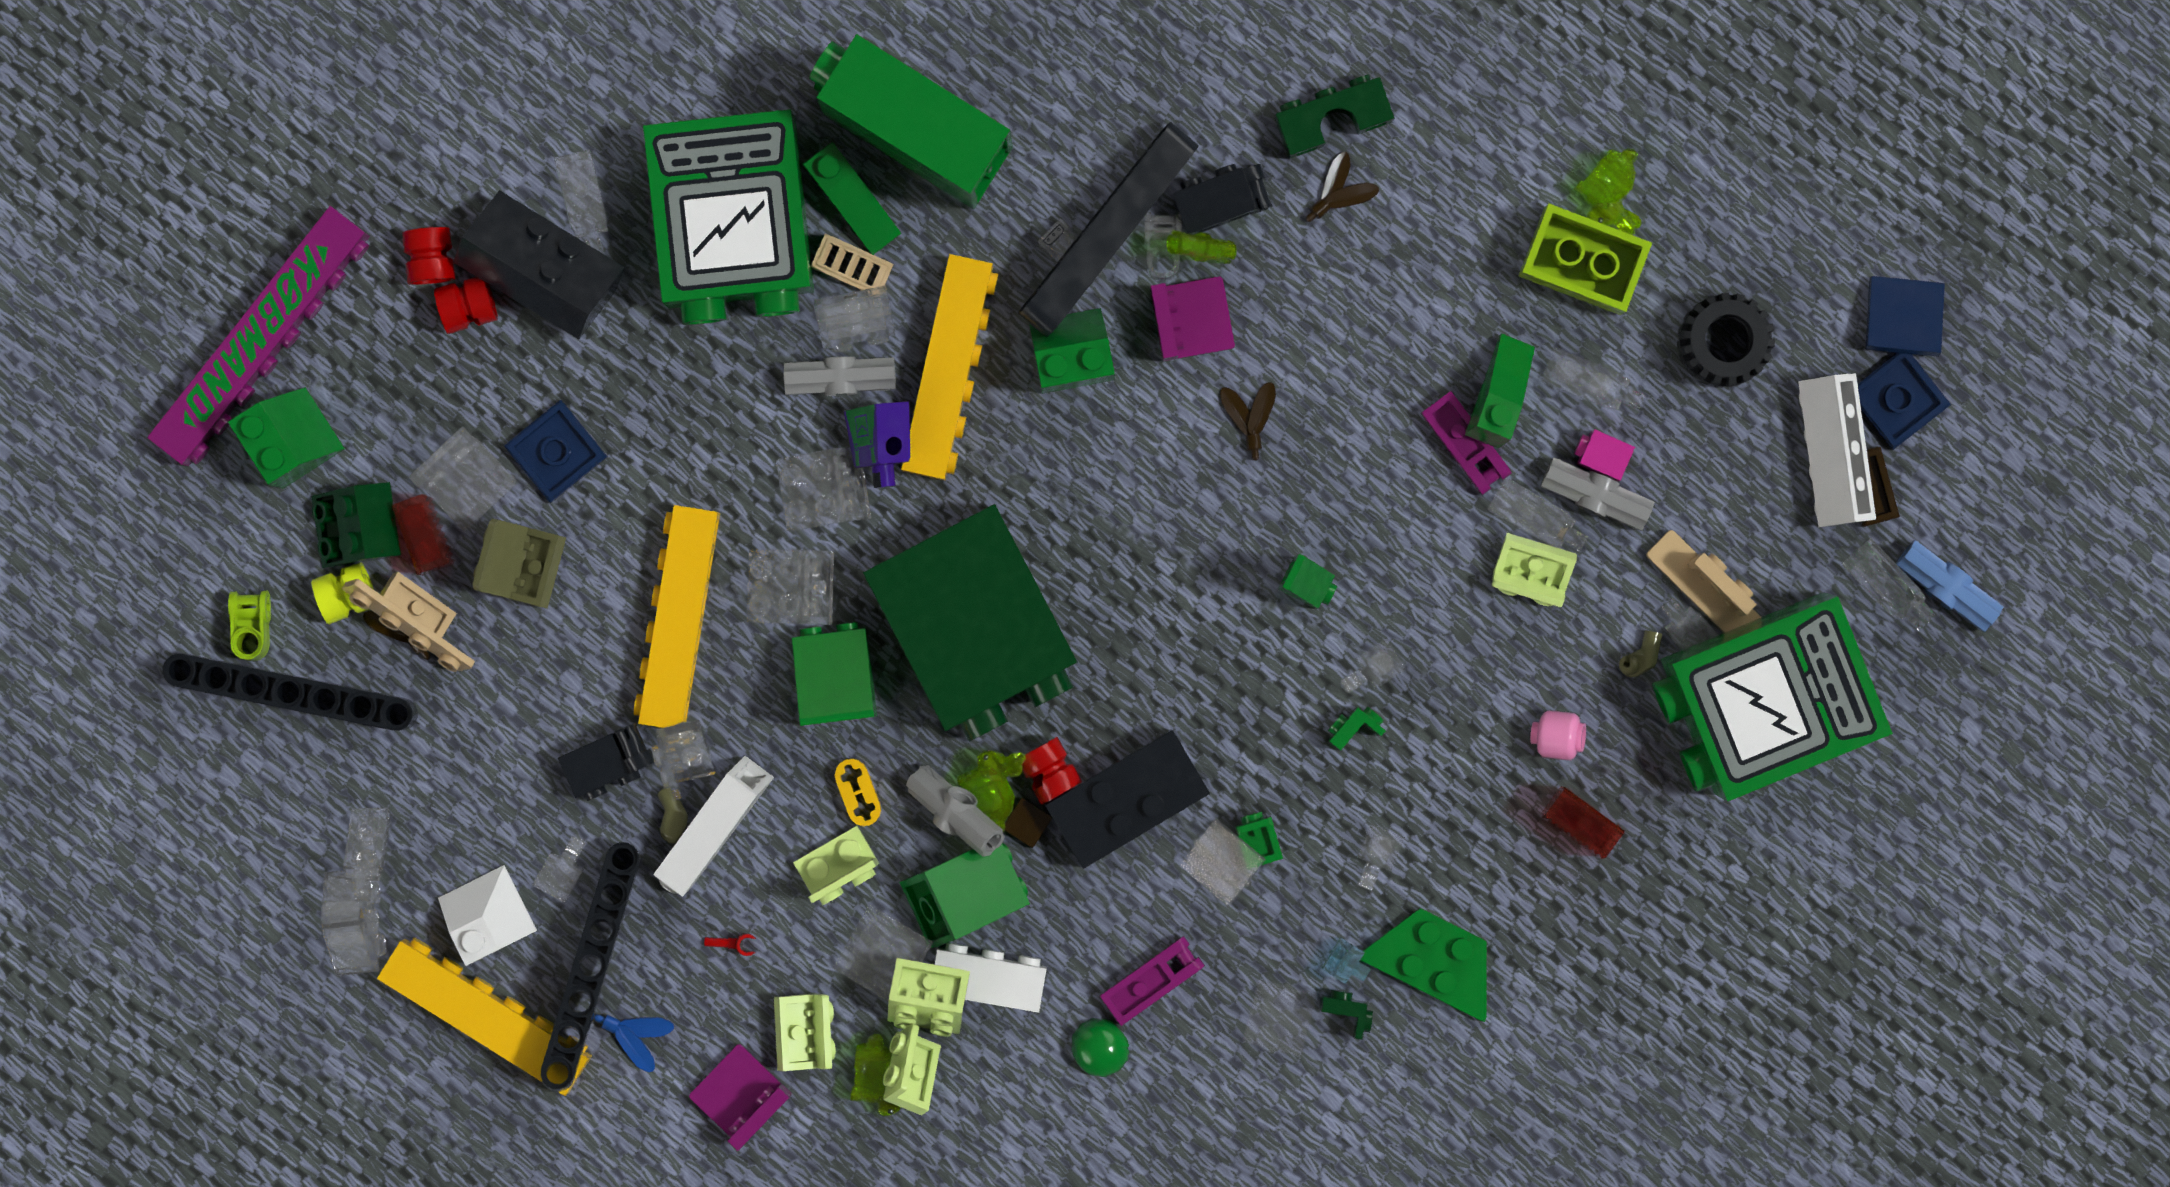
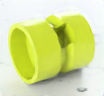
M358 562L342 568L340 576L337 577L332 573H328L312 579L311 585L314 597L327 624L348 618L350 610H354L358 614L367 611L353 604L349 600L350 595L342 590L345 582L359 579L374 589L363 563Z

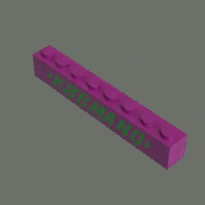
M329 206L147 438L181 465L189 467L192 462L198 464L210 449L206 444L215 433L218 436L221 435L228 428V421L232 420L229 415L238 404L241 407L244 406L251 399L255 392L252 386L260 375L265 378L276 367L278 360L275 359V356L284 346L288 349L298 339L301 331L297 328L306 317L311 320L321 310L324 303L320 299L327 290L331 289L334 291L346 277V273L343 270L351 260L354 262L359 261L369 248L366 241L370 236L338 210Z

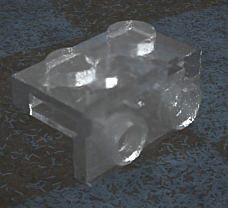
M699 720L681 722L673 726L656 729L658 744L652 745L654 762L656 767L660 769L664 789L671 788L675 800L682 799L680 782L716 774L714 762Z

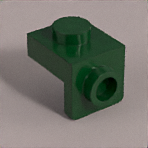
M1331 990L1330 996L1322 995L1321 1012L1356 1017L1353 1033L1354 1039L1362 1040L1364 1032L1370 1033L1373 1011L1367 1010L1368 1003L1366 1001L1352 999V992Z

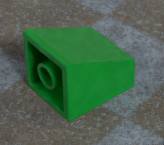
M1101 308L1067 314L1047 338L1029 324L1042 394L1113 381L1115 379L1109 340Z
M306 387L260 401L228 421L262 477L270 486L284 489L345 450Z
M858 622L836 625L837 632L822 634L821 627L799 629L800 637H792L800 726L877 717L867 629H859Z
M1004 843L989 856L982 857L972 848L899 882L930 949L957 940L1030 904L1027 898L1028 890L1026 884L1017 876L1011 864L1013 860L1012 854Z

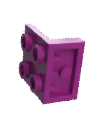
M1213 277L1166 286L1165 283L1151 285L1150 292L1163 361L1225 351L1235 347L1222 277Z
M737 1044L690 1093L689 1098L730 1137L728 1142L739 1151L790 1098L792 1093L742 1044Z

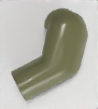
M1645 630L1641 649L1620 659V671L1627 677H1638L1654 668L1657 664L1663 634Z

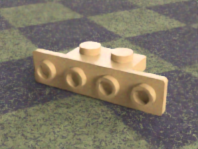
M1667 531L1646 553L1647 558L1723 633L1761 618L1753 610L1757 604L1751 599L1753 592L1739 579L1734 582L1724 572L1727 567L1716 555L1712 553L1709 556L1705 553L1697 554L1675 531Z
M393 573L380 594L359 579L345 582L342 590L350 595L349 600L362 609H370L380 616L379 621L392 630L399 629L409 636L408 641L410 644L422 651L428 650L436 655L438 663L444 668L457 672L471 669L474 665V660L442 638L457 613L401 573Z

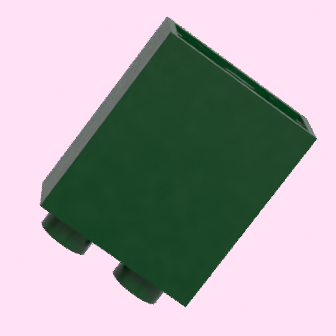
M995 504L863 572L945 731L960 724L970 742L1008 722L999 703L1026 690L1034 707H1037L1074 688L1065 669L1078 662Z

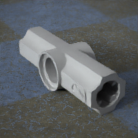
M829 357L816 362L784 363L785 395L824 393V396H836V394L846 393L847 395H855L857 391L895 390L894 357L873 359Z
M1554 457L1540 485L1542 488L1576 502L1575 505L1579 508H1587L1594 511L1595 515L1604 518L1608 516L1640 531L1643 530L1655 503L1620 487V483L1593 471L1588 473Z
M929 765L920 766L915 773L910 775L906 783L908 793L934 814L933 823L937 828L948 834L958 835L982 857L991 855L996 848L1000 847L1005 838L1003 829L976 807L978 800L971 792L958 786H952Z

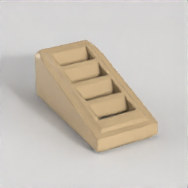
M826 233L811 264L813 270L880 298L894 264ZM834 246L839 250L830 268L825 263ZM846 252L852 254V258L844 274L839 272V268ZM861 258L866 260V263L857 280L852 278ZM875 264L880 266L873 285L870 286L866 284V281Z

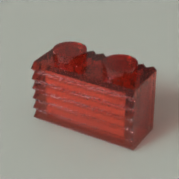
M425 494L392 505L416 574L422 576L451 566L455 562V559L451 558L453 553L449 551L451 546L446 544L448 541L444 537L446 532L441 530L443 525L439 524L441 518L437 517L438 511L434 510L436 504L431 503L433 497Z
M1562 786L1541 812L1542 818L1548 819V822L1554 824V827L1560 828V831L1565 832L1572 840L1577 841L1584 849L1589 850L1590 853L1595 854V857L1600 859L1608 856L1625 832V830L1569 789Z

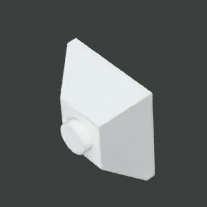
M505 865L438 898L449 934L465 966L537 931Z

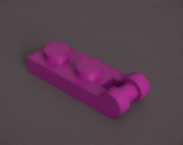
M1452 391L1420 413L1482 496L1491 490L1490 485L1499 478L1504 480L1512 474L1493 446L1465 435L1471 417ZM1486 457L1491 467L1480 473L1475 464Z
M1184 936L1174 941L1100 995L1121 1026L1205 966L1199 957L1195 958L1188 949L1190 944ZM1175 956L1183 966L1176 973L1172 971L1167 963Z

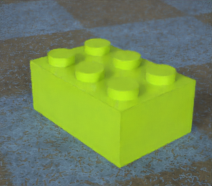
M1548 203L1543 209L1518 276L1607 311L1622 315L1627 311L1652 242Z

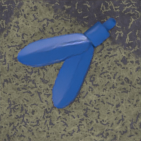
M599 1014L594 1016V1020L602 1024V1029L613 1034L615 1033L619 1044L638 1068L646 1072L654 1071V1057L639 1037L665 1036L674 1029V1024L671 1021L662 1017H640L625 1019L620 1022V1020L610 1015H606V1018Z

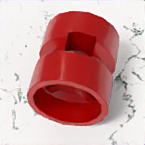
M427 227L402 232L404 253L411 256V259L405 263L407 284L425 285L455 280L454 260L447 256V252L452 249L449 227Z
M478 277L464 280L462 287L452 283L434 289L437 309L447 334L468 329L470 322H474L479 326L498 320L490 285Z
M1058 737L1016 759L1025 777L1034 780L1031 788L1041 805L1082 782L1074 765L1065 762L1067 753Z

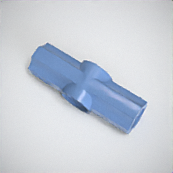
M1916 540L1912 541L1895 564L1900 571H1903L1909 578L1923 586L1928 596L1932 597L1934 595L1942 601L1941 606L1948 610L1953 609L1982 632H1985L1995 622L2004 608L1998 601L1974 585V580L1967 573L1948 561L1945 563Z

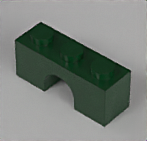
M1369 74L1349 81L1350 88L1336 92L1335 87H1331L1315 93L1316 100L1302 104L1301 100L1297 99L1281 105V112L1276 113L1274 119L1288 158L1292 159L1324 147L1325 141L1321 132V121L1331 113L1339 112L1349 116L1355 125L1358 135L1393 123L1395 117L1381 78L1378 77L1371 80Z

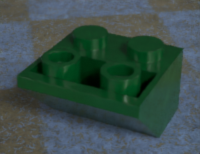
M390 482L355 485L311 496L313 504L312 515L316 524L318 553L321 557L322 568L374 561L401 555Z

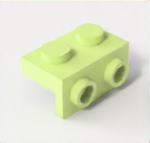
M1506 533L1493 571L1492 586L1498 588L1504 594L1511 596L1522 595L1533 599L1536 603L1543 606L1554 605L1562 607L1565 600V591L1577 561V554Z
M815 993L774 997L777 1071L815 1068L832 1069V1060L835 1058L836 1049L835 1043L831 1038L830 1023H832L834 1018L832 1003L829 1001V996Z
M912 1023L902 1031L897 1032L891 1040L889 1050L892 1053L890 1066L887 1068L883 1078V1084L886 1086L883 1100L922 1116L929 1111L941 1045L919 1037V1026Z

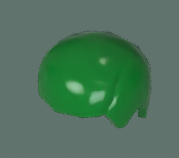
M1092 1018L1080 1024L1072 1035V1055L1078 1066L1091 1076L1108 1077L1119 1072L1128 1061V1040L1120 1028L1108 1019Z

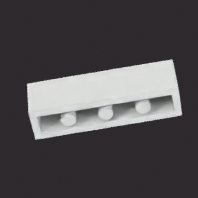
M1856 373L1798 381L1800 390L1799 402L1803 412L1804 438L1808 448L1809 475L1813 484L1814 511L1817 516L1818 527L1876 520Z

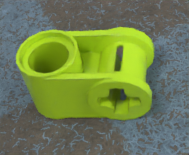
M231 591L228 599L231 650L240 659L253 662L259 661L266 656L270 646L271 600L269 591H261L260 594L239 595L237 591ZM256 606V608L243 609V607ZM254 634L258 639V648L252 654H246L242 647L243 640L248 635Z

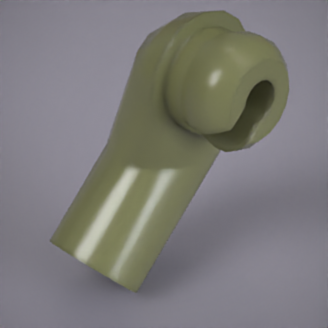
M670 786L662 789L657 796L665 810L660 826L661 837L666 842L674 844L677 843L685 831L688 815L674 787Z

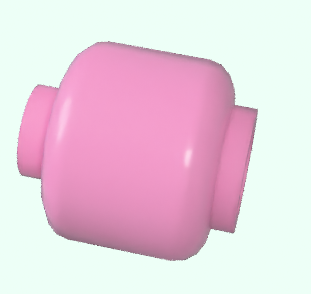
M1546 711L1542 714L1539 722H1533L1531 744H1537L1538 753L1543 758L1572 760L1578 752L1582 753L1584 750L1586 724L1581 723L1578 715L1575 713Z

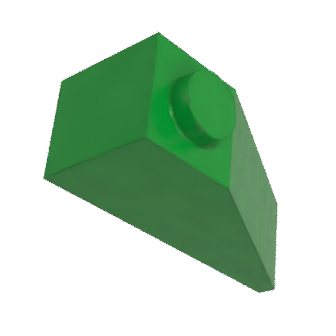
M833 142L803 164L807 172L871 254H876L902 234Z
M1502 333L1499 335L1465 433L1466 436L1496 448H1500L1511 440L1524 402L1535 350L1534 346Z
M1297 554L1293 557L1278 590L1319 609L1321 603L1328 606L1337 585L1332 583L1335 577L1334 574L1307 557Z

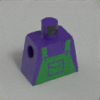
M909 401L873 404L844 411L855 468L872 467L874 488L896 486L894 465L909 462L911 458Z

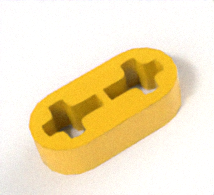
M846 759L837 766L835 771L838 789L850 819L857 825L869 826L880 817L881 804L865 764L857 759ZM850 764L853 769L860 768L862 771V775L857 778L860 790L855 792L851 782H843L841 775L846 773L845 766ZM862 793L867 804L873 803L875 806V810L870 812L871 819L865 820L863 815H855L854 810L859 807L856 795Z

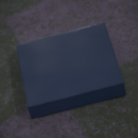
M1871 276L1869 279L1865 350L1939 357L1942 349L1945 283Z
M1896 353L1858 383L1861 412L1891 450L1897 448L1951 405L1912 354Z
M562 400L558 401L504 445L550 503L555 501L608 457Z

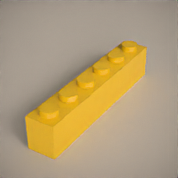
M949 254L910 428L911 458L909 462L902 464L901 470L903 472L946 481L947 473L953 475L955 473L959 453L952 452L955 437L960 439L963 437L967 418L960 416L963 402L970 403L975 381L968 380L971 366L978 367L982 352V345L976 344L979 330L986 331L990 316V309L984 308L987 294L994 295L998 280V274L992 272L993 263Z
M674 505L673 513H666L663 533L669 534L667 549H660L657 570L663 571L661 585L655 584L651 606L657 607L655 621L648 622L645 639L646 643H651L649 658L643 657L639 676L640 679L645 680L643 694L637 693L633 714L639 716L638 724L685 731L720 519L719 512Z
M413 937L411 942L407 939L399 942L377 977L378 980L543 1082L541 1067L555 1024L542 1016H538L534 1020L523 1013L526 1008L523 1004L509 996L502 1000L492 993L494 987L485 980L476 976L472 981L462 975V966L447 957H444L442 961L429 954L432 948L421 940ZM560 1035L558 1036V1042L565 1048H572L579 1042V1039L572 1035H569L567 1040ZM586 1044L572 1085L567 1090L559 1092L563 1096L569 1094L592 1055L586 1052L588 1048ZM562 1064L551 1066L547 1072V1078L554 1084L563 1083L569 1075L568 1069Z

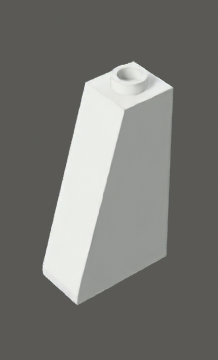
M744 756L725 775L653 874L659 879L662 887L671 893H678L683 897L692 888L774 777Z

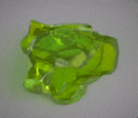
M1613 149L1609 150L1586 179L1579 181L1573 188L1591 206L1587 213V218L1607 226L1615 225L1620 231L1634 235L1636 229L1640 228L1642 224L1639 216L1625 209L1622 201L1634 187L1636 176L1634 162L1638 158V153L1634 149H1624L1621 153Z
M983 750L977 756L978 766L958 776L957 783L977 798L978 803L976 807L1001 827L1004 832L1005 820L1013 810L1015 798L1006 777H1018L1021 775L1022 764L1025 762L1026 756L1022 752L1005 756L997 751Z
M873 1034L867 1039V1043L859 1044L856 1047L855 1079L850 1101H864L868 1104H876L878 1115L886 1117L899 1112L902 1107L883 1100L886 1087L883 1084V1078L887 1068L890 1066L892 1053L883 1045L881 1034Z

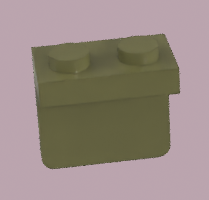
M494 518L491 519L483 535V547L479 562L474 569L473 589L548 609L566 537Z

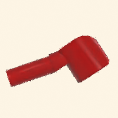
M743 933L737 938L729 939L705 937L704 946L736 949L744 956H751L755 951H742L740 943L744 938H756L749 933Z

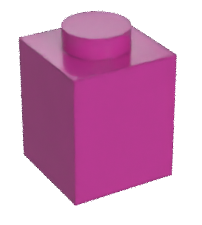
M1594 429L1590 432L1589 436L1582 434L1574 452L1575 455L1579 456L1576 465L1619 482L1635 447Z

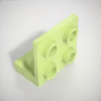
M858 825L793 862L811 893L808 897L810 902L814 903L820 900L822 905L842 895L844 892L841 886L852 881L856 887L876 875L873 868L879 864Z
M897 958L888 1001L887 1021L894 1022V1026L900 1029H904L913 1023L919 1027L930 1029V1032L934 1035L949 1037L952 1033L960 1034L970 971Z

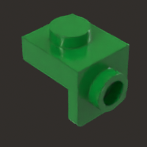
M1368 706L1364 711L1356 707L1347 718L1341 714L1330 726L1328 731L1332 736L1328 741L1341 751L1363 724L1382 737L1386 732L1380 726L1384 720Z
M1262 811L1241 817L1242 824L1235 826L1247 869L1283 859L1272 817L1264 818Z

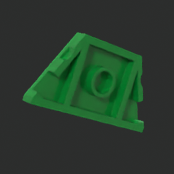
M1418 908L1406 917L1405 920L1390 929L1369 947L1362 950L1357 956V959L1482 1022H1485L1487 1018V941L1422 908Z

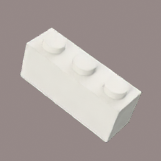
M946 943L945 949H937L935 965L970 971L965 1000L1039 1013L1047 969L1046 966H1040L1041 959L1019 955L1018 962L1003 959L1004 952L983 949L982 955L967 953L968 946L956 943Z

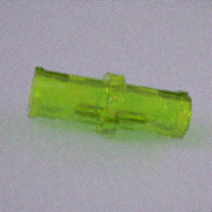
M1175 230L1171 232L1172 235L1167 237L1166 247L1169 253L1190 256L1197 262L1212 260L1230 264V259L1234 260L1236 257L1237 248L1233 241L1215 239L1207 233L1188 234Z

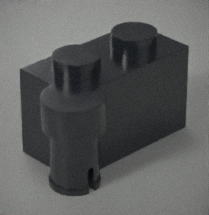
M1235 164L1227 165L1214 171L1216 177L1202 182L1201 177L1187 180L1180 184L1182 190L1173 193L1186 232L1191 236L1249 215V212L1252 215L1262 212L1261 209L1267 210L1273 207L1263 183V179L1266 177L1261 164L1238 169Z
M636 723L558 757L575 798L585 795L587 801L606 794L605 786L617 780L620 786H623L641 778L639 770L656 763L651 748L646 749Z

